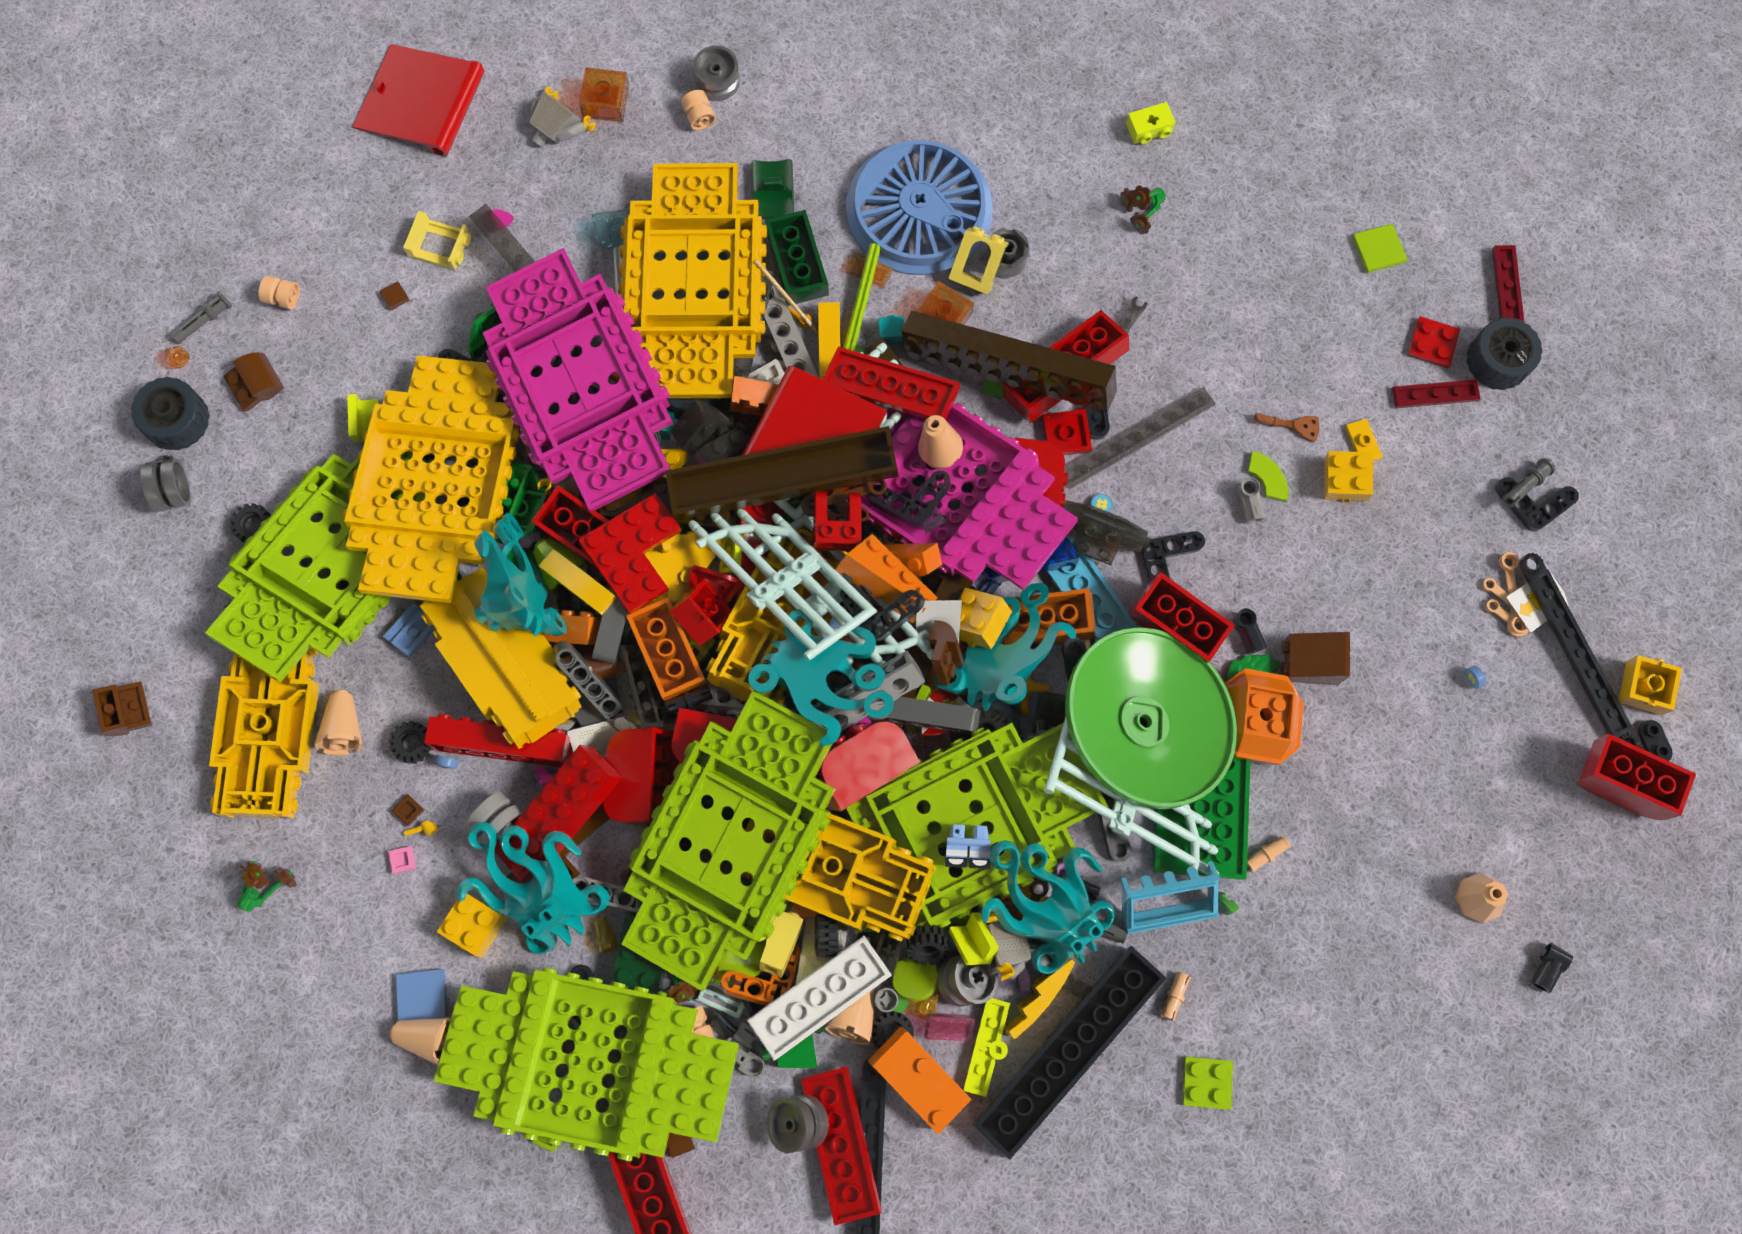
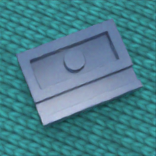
M415 603L408 607L383 636L409 658L435 630L433 624L428 627L421 617L424 611Z

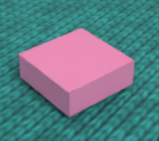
M412 846L388 851L392 874L416 869Z

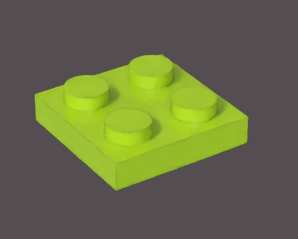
M1185 1057L1182 1105L1231 1110L1233 1061Z

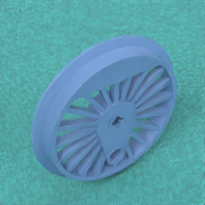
M925 140L901 142L875 153L856 172L849 186L846 199L848 225L860 248L867 254L871 243L880 245L877 263L888 269L910 275H930L952 269L962 242L960 241L958 244H955L953 241L964 236L966 231L963 229L964 221L974 224V227H979L985 231V234H988L993 212L991 192L978 167L957 150L937 142ZM920 153L919 180L915 178L909 154ZM924 154L935 155L926 181H923ZM940 158L950 161L938 177L930 183ZM903 160L911 182H909L898 167ZM955 166H958L963 171L938 186ZM893 172H895V174L898 176V178L901 180L903 184L898 182L890 175ZM967 177H969L973 184L970 186L945 191L950 187L954 186L955 184L959 183L960 181L966 179ZM886 181V182H888L890 185H892L893 187H895L896 189L891 188V187H888V186H885V185H882V184ZM876 191H880L891 196H876L873 194ZM976 192L978 200L948 199ZM865 203L892 204L867 211H860V209ZM953 207L979 208V216L975 217L957 211ZM894 212L869 228L864 221L866 218ZM902 217L881 241L873 234ZM905 223H908L898 249L895 250L887 246L886 244ZM912 226L917 227L915 254L904 253L902 251ZM949 226H954L956 229H950ZM921 229L927 232L933 254L920 255ZM933 234L943 238L949 249L939 252ZM983 241L975 242L972 245L968 258L978 250Z

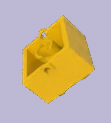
M1328 451L1324 458V499L1342 500V503L1369 501L1373 495V452Z
M965 588L958 599L962 600L959 640L966 642L971 647L977 645L992 650L1012 611L1002 597Z
M1640 655L1627 660L1618 699L1619 702L1661 716L1674 711L1682 668L1664 663V660L1660 658L1653 660Z
M467 893L465 900L462 902L457 899L437 930V933L457 944L464 951H468L474 956L483 959L508 917L495 912L485 903Z

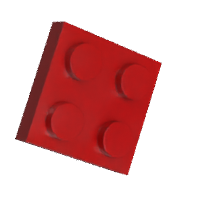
M1419 316L1407 356L1449 368L1461 329Z
M1086 409L1042 415L1046 441L1058 446L1064 455L1089 453L1092 451Z

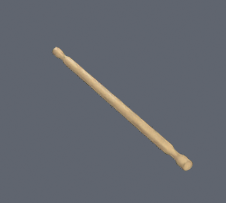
M756 260L754 263L760 267L766 277L819 337V331L761 263Z

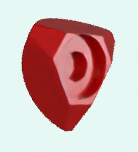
M693 565L688 572V590L702 579H705L715 592L722 594V600L726 604L733 598L740 587L739 579L708 568Z

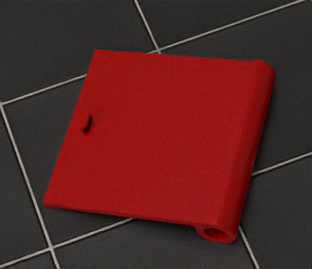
M391 44L352 127L365 132L426 145L434 154L447 157L485 70L482 64L475 60L468 61Z
M788 366L742 455L880 428L888 410L797 367ZM834 490L825 492H827V496H830Z

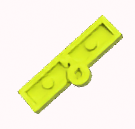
M994 998L985 1002L963 1091L987 1097L995 1060L1003 1059L1008 1053L1007 1045L1001 1041L1010 1003Z

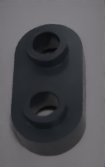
M1084 406L1090 437L1097 440L1105 438L1110 429L1108 412L1101 410L1094 412L1090 407ZM1099 426L1102 431L1097 432L1094 427Z
M1655 720L1642 722L1638 727V735L1644 749L1670 761L1673 751L1662 726ZM1650 727L1654 729V734L1650 732ZM1659 749L1664 751V755L1659 753Z

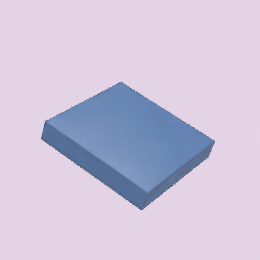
M445 969L396 974L398 1021L447 1017Z

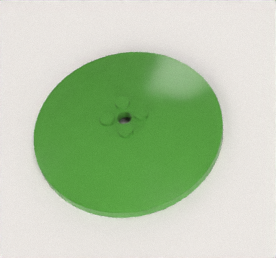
M1129 628L1103 637L1086 650L1076 663L1069 678L1066 691L1067 725L1072 742L1081 760L1104 787L1122 799L1139 806L1154 809H1172L1197 801L1210 793L1221 782L1231 765L1235 753L1237 724L1228 690L1210 662H1206L1169 633L1149 628ZM1140 717L1147 721V728L1140 724Z

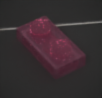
M928 1013L924 1037L927 1040L971 1042L975 1018L971 1015Z

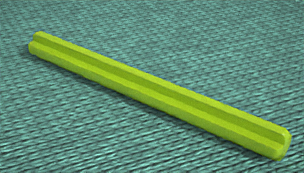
M871 243L867 252L843 347L854 351L857 344L880 253V245Z

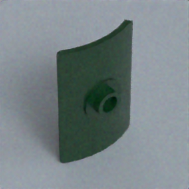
M791 159L780 161L753 160L751 163L753 200H758V216L770 219L794 213L793 161Z

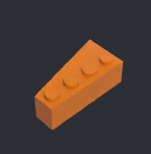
M734 376L729 412L762 416L778 384Z
M873 534L846 554L835 569L841 575L844 572L853 578L851 582L857 586L863 585L872 591L871 595L877 600L883 599L889 605L908 590H915L921 593L925 601H936L938 599ZM911 596V597L909 598V599L911 600V602H910L909 604L915 606V605H916V602H915V599H916V598L913 597V596ZM901 604L900 606H901V607L906 611V613H907L908 610L905 609V607H907V606H904V605ZM895 609V610H894L895 612H897L898 614H900V612H899L898 609ZM917 613L908 621H910L911 623H915L917 619Z
M938 543L883 544L917 578L929 574L942 565ZM861 587L864 593L867 594L868 592L863 587Z
M562 610L560 615L566 624L567 632L559 636L542 634L549 642L566 641L573 644L595 645L602 616H593L594 612L580 611V615H575V611Z

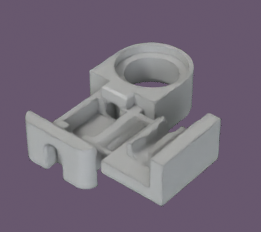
M743 1021L734 1035L735 1040L733 1042L740 1044L736 1063L740 1065L738 1069L746 1075L758 1077L765 1070L766 1063L763 1057L753 1050L747 1052L749 1048L753 1047L751 1043L754 1038L758 1039V1036L752 1027ZM745 1028L754 1033L755 1036L747 1032ZM733 1037L728 1038L726 1041L732 1042ZM749 1060H759L761 1063L760 1071L756 1073L751 1072L748 1069Z

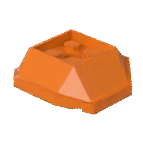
M1245 668L1224 683L1232 700L1237 724L1234 758L1280 765L1300 748L1304 703L1288 676ZM1260 711L1265 714V721L1261 719Z

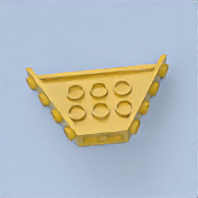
M686 532V535L676 534L645 553V556L667 585L668 592L642 608L669 597L674 607L688 590V572L690 567L697 565L707 568L716 554L707 545L700 549L697 547L695 541L700 538L695 532ZM723 538L716 541L721 547Z

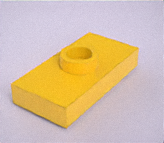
M1367 418L1345 426L1355 452H1373V461L1382 459L1383 456Z

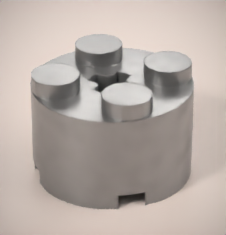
M1001 228L993 234L1003 237L1004 241L1009 244L1005 248L996 275L1006 279L1018 275L1025 268L1029 254V242L1021 231ZM988 244L985 254L986 265L991 256V249Z

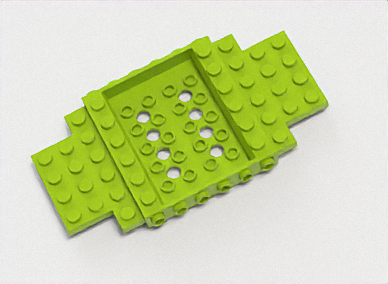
M406 451L401 455V459L404 461H408L413 457V453L410 451ZM333 454L322 467L317 465L310 471H307L302 481L290 490L287 498L275 507L273 514L261 523L258 531L246 540L243 548L231 557L228 564L231 571L217 586L220 591L234 600L205 632L206 636L279 683L283 681L309 648L329 659L341 643L349 647L353 642H356L367 624L370 625L375 620L377 612L390 601L389 596L362 594L359 592L358 587L367 555L363 551L348 550L346 547L349 529L343 521V513L345 509H348V494L354 486L353 475L354 471L358 470V457L350 464ZM395 490L392 492L391 498L394 500L400 499L403 496V491ZM422 492L416 493L413 496L415 502H421L425 499V494ZM315 513H322L323 519L315 523L311 521V516ZM332 524L341 525V530L336 534H332L329 532V527ZM292 546L295 550L292 555L284 556L282 555L283 548ZM305 557L313 560L309 567H301L300 561ZM321 569H329L331 574L328 578L321 579L318 577V572ZM347 580L349 586L345 590H338L336 588L338 581Z
M752 690L732 731L714 722H710L701 741L694 740L693 743L687 746L684 752L686 757L683 763L676 767L673 774L675 778L672 784L668 785L663 792V802L655 808L651 817L653 821L650 827L645 828L641 835L642 842L639 848H636L630 856L631 863L629 868L633 872L623 891L641 900L643 903L622 942L623 946L697 989L704 991L726 950L743 960H748L756 942L771 937L775 930L773 923L776 917H781L787 906L784 904L787 896H791L794 893L798 884L795 882L798 875H802L809 862L806 859L810 852L814 853L820 842L817 838L821 831L824 832L831 821L828 818L831 812L826 810V807L836 789L815 778L832 744L822 746L819 741L826 735L827 729ZM705 795H710L714 800L713 806L710 809H705L701 804V799ZM726 806H730L734 810V816L731 820H725L722 817V809ZM747 817L753 819L755 823L754 829L750 832L745 831L742 827V822ZM766 829H771L775 833V840L772 843H766L763 840L762 835ZM684 837L689 838L692 843L688 851L681 850L679 846L680 840ZM703 849H708L712 853V858L708 863H704L700 859L699 855ZM724 860L730 861L733 866L729 874H723L720 870V864ZM744 872H749L753 876V882L749 886L741 883L740 877Z
M1012 723L993 733L989 729L984 731L982 727L971 733L972 738L963 741L961 738L951 743V749L945 752L939 749L929 754L931 759L925 762L919 759L920 762L846 808L853 823L895 839L897 841L895 850L898 847H902L911 851L910 856L917 859L920 858V855L933 860L932 865L937 867L936 872L932 875V883L926 895L925 903L915 923V930H917V926L924 927L930 924L931 928L933 925H936L938 929L940 927L943 928L951 924L949 919L957 915L961 919L971 914L970 909L977 905L983 908L985 903L998 894H1000L1001 898L1009 895L1007 871L996 869L992 865L990 869L969 868L970 846H968L967 867H962L963 872L961 876L955 878L949 874V867L945 866L946 856L939 854L938 846L943 842H947V837H950L952 824L965 825L964 838H974V825L980 826L982 822L989 821L994 826V831L988 835V839H991V846L995 842L1011 841L1018 848L1020 856L1028 845L1038 843L1045 847L1048 860L1044 868L1050 873L1056 871L1054 866L1058 865L1057 859L1066 855L1071 849L1076 848L1066 828L1097 812L1054 789L1053 794L1044 792L1063 724L1025 743H1022ZM1066 748L1063 759L1092 775L1080 756ZM1060 768L1058 780L1108 807L1100 790ZM962 779H969L972 782L970 792L963 793L960 791L959 782ZM921 800H926L930 803V811L926 814H921L917 810V804ZM973 800H979L983 804V810L979 814H974L969 809V805ZM932 821H937L941 825V831L937 835H932L928 832V824ZM1007 850L999 856V861L1003 864L1011 859V853ZM1034 853L1031 856V866L1036 867L1041 863V855ZM1020 862L1017 882L1024 887L1035 880L1032 875L1023 869ZM864 923L862 930L853 927L855 933L857 934L867 929L868 923Z
M543 967L542 971L535 970L534 975L513 971L507 995L460 986L434 1082L480 1092L473 1117L494 1121L493 1126L500 1128L499 1133L514 1136L515 1131L524 1133L523 1138L537 1141L538 1136L547 1138L546 1143L561 1146L562 1141L571 1143L570 1148L581 1151L585 1150V1146L595 1148V1154L608 1156L609 1152L618 1153V1159L632 1161L633 1157L640 1158L641 1153L664 1158L670 1133L715 1143L718 1142L740 1044L693 1034L698 1015L697 1009L676 1005L675 999L669 998V993L658 991V994L654 995L648 993L649 989L635 986L634 990L626 989V985L622 983L612 982L611 985L602 984V979L589 977L588 981L579 979L580 975L566 972L565 976L556 974L557 970ZM572 1016H579L581 1019V1025L576 1030H572L568 1026V1021ZM620 1025L627 1028V1035L624 1039H616L614 1036L615 1028ZM566 1040H572L575 1043V1049L570 1054H565L562 1051V1044ZM617 1049L621 1052V1060L618 1063L612 1064L608 1060V1054L610 1051ZM560 1064H566L569 1068L568 1075L564 1078H558L555 1073L557 1066ZM606 1074H613L615 1077V1084L611 1088H605L602 1085V1078ZM554 1088H559L563 1094L562 1099L557 1103H553L549 1099V1093ZM601 1098H606L609 1101V1108L604 1113L596 1110V1102Z

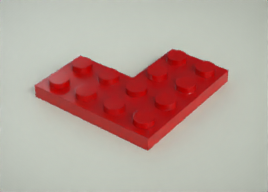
M656 493L578 539L579 544L629 615L668 592L667 585L645 556V553L680 533L681 528Z

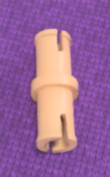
M1281 835L1269 845H1263L1260 847V851L1247 859L1248 868L1250 871L1255 872V870L1267 862H1273L1276 856L1291 848L1290 843Z
M1176 972L1172 987L1166 993L1167 1000L1160 1016L1169 1021H1175L1179 1006L1185 1000L1184 993L1191 979L1187 974Z

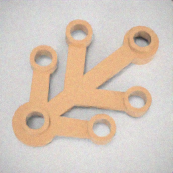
M1507 552L1499 559V566L1505 573L1507 592L1499 587L1492 578H1487L1482 582V589L1486 592H1492L1510 607L1511 614L1500 607V603L1495 599L1486 602L1485 609L1487 612L1495 613L1507 623V630L1511 635L1522 637L1529 632V629L1506 598L1517 590L1514 569L1519 565V558L1515 553ZM1504 560H1509L1511 565L1507 566ZM1486 582L1492 584V589L1486 586ZM1490 603L1495 604V606H1496V609H1495V610H1492V609L1489 607V604H1490ZM1515 623H1519V624H1520V626H1521V629H1520V630H1518V629L1515 628V626H1514Z

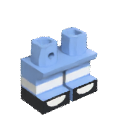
M952 824L950 837H947L945 866L966 868L968 846H970L969 868L990 869L991 839H988L987 826L974 825V838H964L965 825Z

